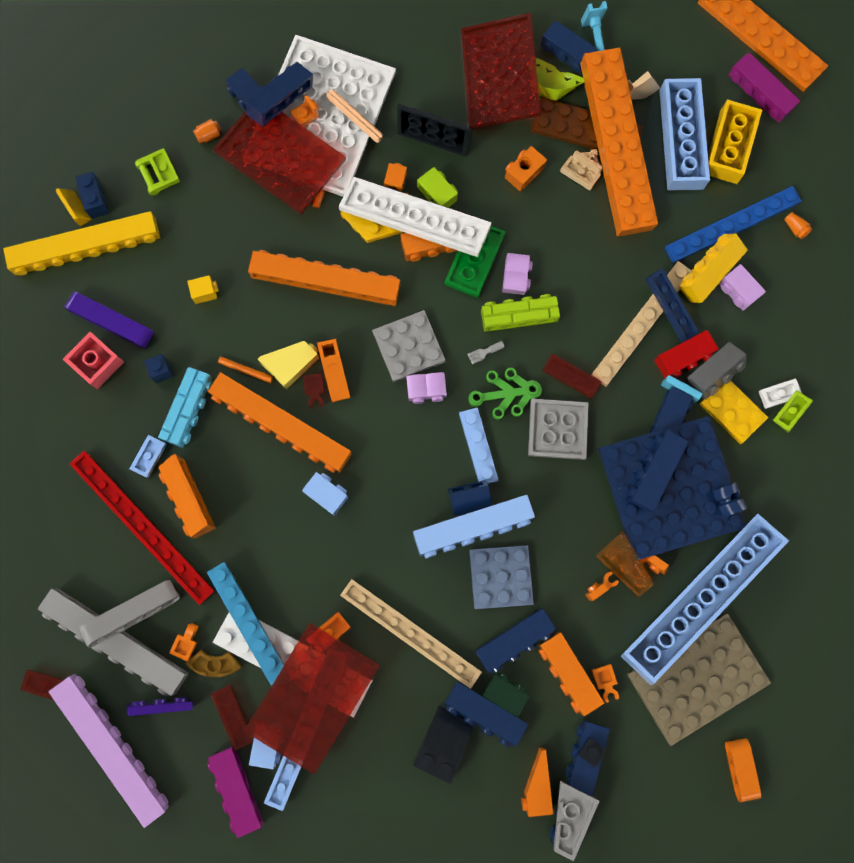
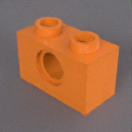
M530 146L527 150L521 151L515 162L512 161L505 169V179L521 192L545 168L547 159ZM521 166H526L528 169L524 170Z

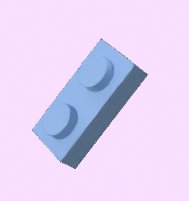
M148 435L129 469L149 478L167 444Z

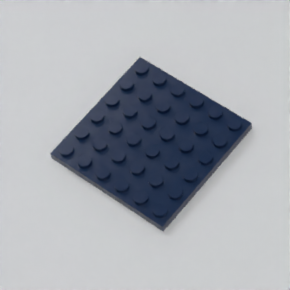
M709 416L598 448L633 561L734 532L746 526L741 511L722 517L718 507L720 502L715 500L712 490L731 484V480ZM669 430L689 442L655 511L647 512L628 502L630 497L628 492L632 485H636L638 481L637 474L642 467H645L647 463L645 458L648 452L653 450L656 436L658 433Z

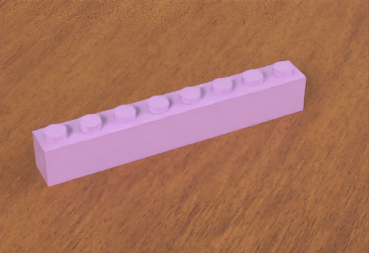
M73 674L48 692L145 828L166 812L169 808L168 800L163 793L160 794L156 789L154 779L151 776L148 777L144 772L145 768L142 762L138 759L136 760L132 755L133 751L130 745L124 743L120 738L121 733L118 728L112 726L108 721L109 716L106 711L100 709L96 704V697L84 687V680L80 676Z

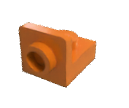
M308 95L304 96V103L290 111V115L301 129L319 118V107L314 99L311 100Z

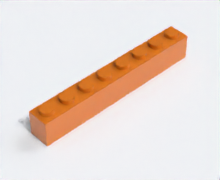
M265 250L253 251L248 269L250 277L254 279L396 306L400 289V279L393 275L380 276L372 271L365 273L357 268L345 269L337 264L329 266L324 265L321 261L309 262L301 257H296L295 259L288 258L287 255H273Z
M221 372L208 390L213 401L220 405L222 402L228 405L227 409L234 414L240 412L244 415L243 419L249 423H258L260 425L259 428L268 434L270 431L276 434L275 438L284 444L286 441L293 445L291 448L299 453H302V451L309 454L308 458L315 463L319 461L324 463V468L332 473L335 471L340 473L352 455L349 449Z

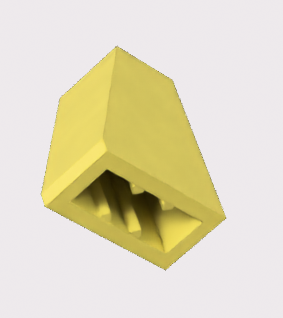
M305 341L260 356L258 360L287 390L319 357L317 354L318 350L313 344L310 343L308 345Z

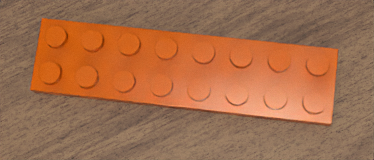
M698 0V4L802 92L829 66L751 0Z

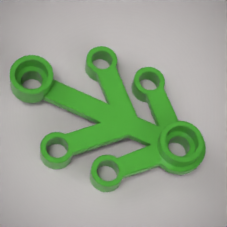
M508 368L505 371V378L513 380L521 388H513L500 379L497 372L489 371L486 375V380L489 383H494L502 390L488 393L473 391L470 393L468 401L471 406L479 407L483 401L505 398L492 413L494 419L500 420L516 396L523 395L520 402L511 409V414L519 417L528 401L540 396L542 388L537 381L531 380L527 382L517 375L514 368ZM509 371L513 372V373H514V376H513V377H509V376L507 375V372H509ZM494 374L495 379L491 380L488 376ZM529 387H534L536 391L530 392ZM478 395L480 400L475 401L473 396ZM514 408H519L520 413L516 414ZM497 410L501 411L502 415L499 417L495 415V411Z

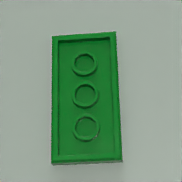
M491 226L478 257L458 251L444 285L479 298L506 231Z

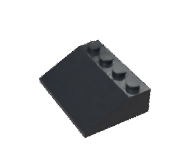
M397 105L399 135L466 157L473 137V129L471 127L453 122L450 119L435 116L431 113L419 111L413 107Z

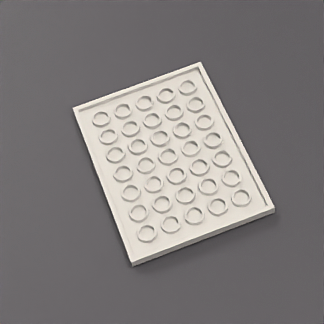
M295 35L279 75L288 66L299 62L313 73V86L265 126L262 127L257 124L243 161L258 168L344 197L356 174L370 136L329 101L327 93L331 89L335 90L375 126L396 74V68ZM308 95L311 100L314 99L319 107V118L301 129L290 115V111L304 103V96Z

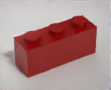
M708 330L658 355L654 361L664 378L668 375L676 378L683 374L682 370L686 368L691 370L699 365L698 362L701 360L706 362L719 348Z

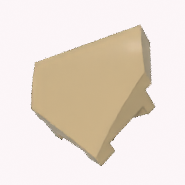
M648 71L634 83L630 79L627 80L631 99H644L660 89Z
M597 149L583 153L575 151L573 156H570L562 166L560 172L590 191L601 176L602 166L599 165Z

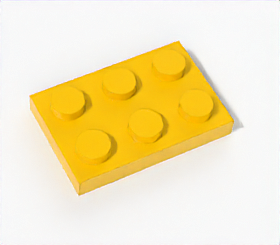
M732 381L723 384L714 396H710L700 403L739 444H742L768 419Z

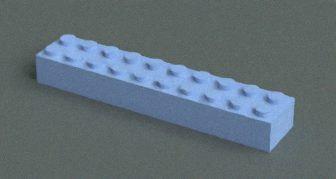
M757 514L621 657L650 685L655 684L789 540Z

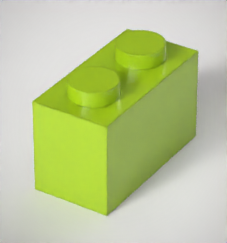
M435 167L417 180L418 190L429 202L449 208L457 201L458 191L453 184H449L446 181L445 175L441 171H437Z

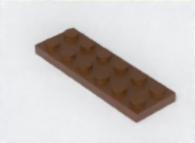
M541 97L531 129L532 133L599 151L589 110ZM637 124L641 141L645 126Z

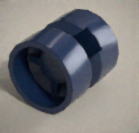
M737 482L712 490L715 500L720 502L718 507L722 517L747 509L744 499L739 497L741 491Z

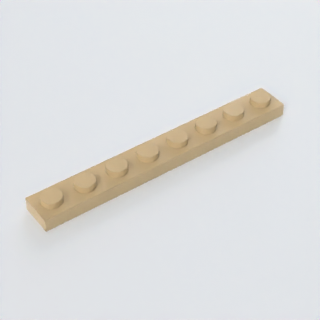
M679 261L667 275L676 292L680 290L678 286L683 281V278L692 271ZM652 294L591 376L605 387L662 314L663 310L654 294Z
M351 579L340 596L468 688H472L482 673Z

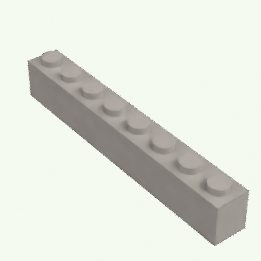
M51 588L38 607V610L43 612L42 616L50 621L55 620L59 623L58 626L67 632L69 630L76 634L74 637L82 642L85 641L78 630L79 627L99 616V614L57 588ZM125 631L91 647L99 653L103 651L109 655L108 659L116 664L119 662L123 664L127 672L133 675L135 673L140 675L144 683L150 686L153 684L158 687V692L164 696L175 695L189 675L187 671Z

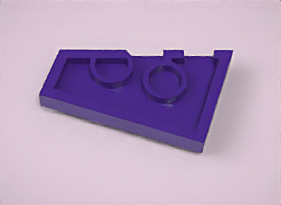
M187 697L175 698V701L166 702V699L153 700L154 703L133 701L132 704H127L128 716L192 710V701L187 700Z

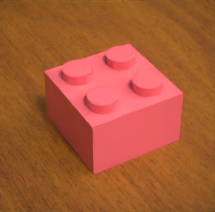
M91 332L63 358L70 367L97 390L124 363L122 359Z

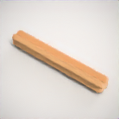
M331 89L327 93V99L375 142L378 143L383 139V133L335 90Z

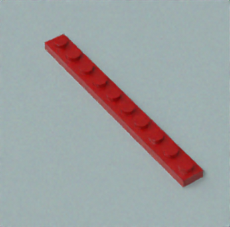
M86 451L80 453L69 463L199 605H202L215 592L210 584Z

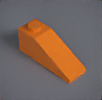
M539 747L524 790L525 798H521L522 810L526 811L528 817L553 815L547 754L544 747Z

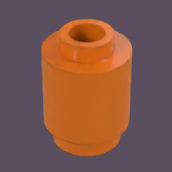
M212 119L196 126V129L193 130L200 144L219 137V132L222 131L217 121L213 122Z

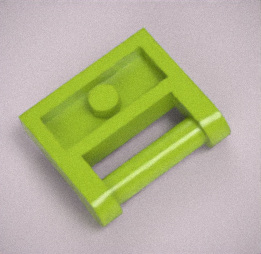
M164 148L135 162L137 169L141 171L148 186L147 190L151 196L157 195L161 190L180 182ZM147 165H152L160 182L154 183Z

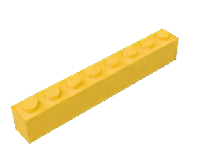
M149 211L6 247L3 250L7 269L14 275L22 276L30 271H42L46 267L62 266L70 261L78 262L86 257H97L102 253L117 252L125 247L133 248L141 243H153L161 238L156 218Z

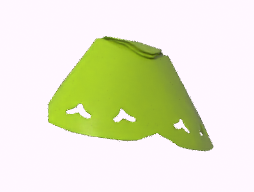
M531 57L529 61L530 89L539 96L556 101L584 83L582 77L568 72H559L555 66L543 60Z

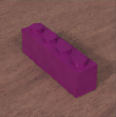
M749 52L733 66L728 74L733 82L737 83L747 95H750L778 123L788 116L800 102L791 91Z
M235 745L208 757V769L211 774L214 773L216 779L215 788L218 793H221L224 800L222 801V807L231 819L229 825L232 833H236L237 838L260 829L264 822Z

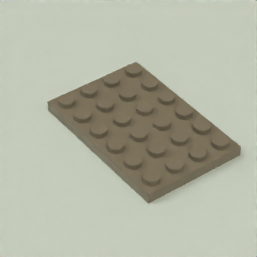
M728 613L716 618L655 684L650 685L634 669L627 673L628 678L670 746L771 684Z

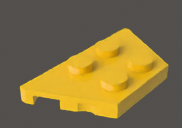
M343 211L340 212L341 217L367 243L402 233V231Z

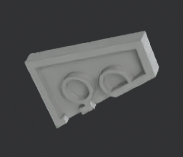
M560 781L553 850L574 861L599 800Z

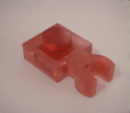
M322 373L303 376L305 395H311L308 401L310 408H313V401L318 400L320 406L323 407V399L319 396V394L325 393Z

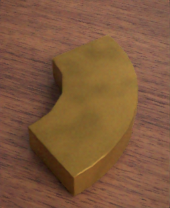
M200 650L185 663L194 672L208 677H224L235 673L243 667L231 652L223 656H212L203 650Z

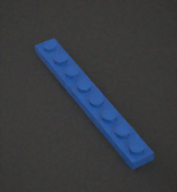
M791 186L667 245L664 249L672 263H677L716 244L721 235L742 232L800 204L802 200L794 187Z

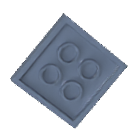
M528 545L469 550L474 609L534 605Z

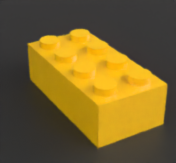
M727 99L720 110L708 152L709 175L711 177L738 184L744 176L761 117V109Z

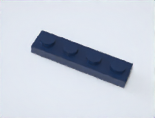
M658 269L645 278L681 343L698 334L699 331L664 269Z

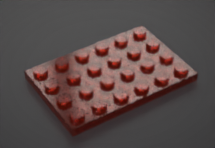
M531 12L461 28L469 127L477 129L541 116Z
M245 111L213 148V152L300 215L303 214L346 161V156L283 112L279 113L262 127L249 117Z
M310 622L244 732L315 775L380 665Z

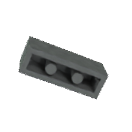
M728 342L688 377V385L702 392L701 397L704 400L714 396L723 384L729 383L737 372L745 369L747 354Z

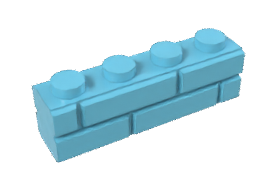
M191 367L187 368L158 436L159 439L181 448L189 443L191 439L190 430L192 426H196L199 419L197 416L199 409L204 408L206 403L204 397L213 384L212 377L209 374Z

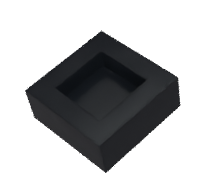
M588 737L577 754L593 767H596L607 750Z

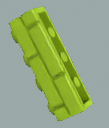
M550 294L541 295L537 299L524 297L521 301L515 302L514 299H508L500 304L487 302L481 308L484 332L558 322L560 318L557 297H551Z

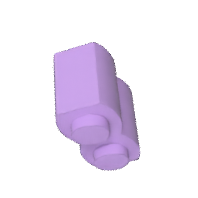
M507 253L503 293L525 295L526 290L530 289L531 279H528V272L531 273L533 262L529 261V255Z
M444 372L406 376L409 401H413V404L424 403V400L432 399V402L443 401V398L447 397Z

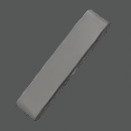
M167 580L84 623L78 630L87 647H94L174 604L180 599V596L172 582Z

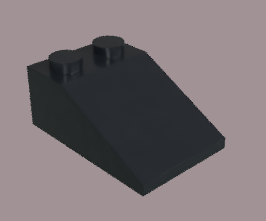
M438 706L414 758L413 766L451 784L474 727L464 722V717L458 714L454 716L447 712L445 708Z

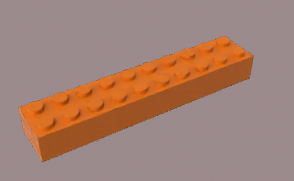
M614 48L585 53L580 65L616 235L620 237L652 231L658 225L621 49Z

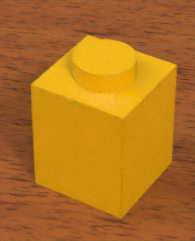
M210 275L187 281L191 298L195 304L218 299L216 292H219L216 281L211 279Z

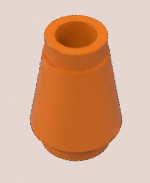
M793 212L784 219L796 238L803 239L812 231L811 224Z

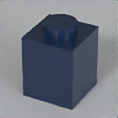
M163 354L144 361L150 378L156 384L174 377L169 362Z

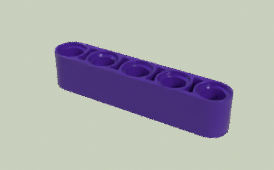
M75 291L72 292L64 306L71 313L143 349L146 348L154 334L149 328Z

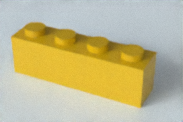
M737 234L721 235L717 243L706 252L703 259L697 262L694 269L683 278L678 287L689 302L702 303L748 251Z

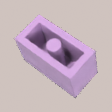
M741 264L719 283L722 291L728 294L733 299L734 304L743 311L766 292Z

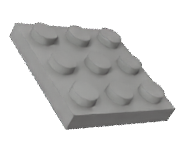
M424 310L372 330L393 383L446 361Z
M531 399L528 456L586 460L588 402Z

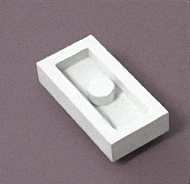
M793 379L758 392L765 409L787 402L796 390L799 392L801 390L797 380Z

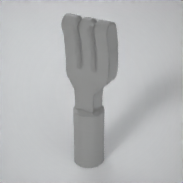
M500 341L489 346L487 349H478L467 355L470 357L469 359L473 365L484 360L487 354L504 348V344Z

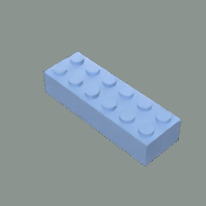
M701 78L665 79L659 91L667 190H703L710 181Z
M524 495L413 531V536L420 556L424 555L426 559L437 554L436 551L442 549L444 552L454 550L456 548L455 545L460 543L463 547L475 542L474 539L479 537L481 540L488 539L494 536L493 533L497 531L499 534H503L512 530V527L516 525L517 528L525 527L531 524V520L535 516L528 496Z

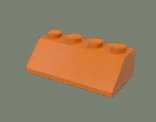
M176 454L170 456L159 466L161 472L159 477L162 483H166L169 489L166 491L167 495L176 505L174 510L179 519L182 518L185 524L182 528L186 536L190 535L191 538L195 539L216 529L185 460Z

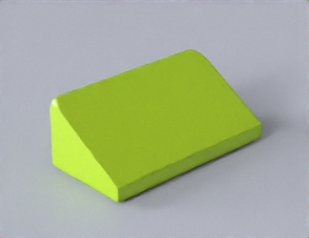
M796 390L773 421L789 433L812 404L813 400Z

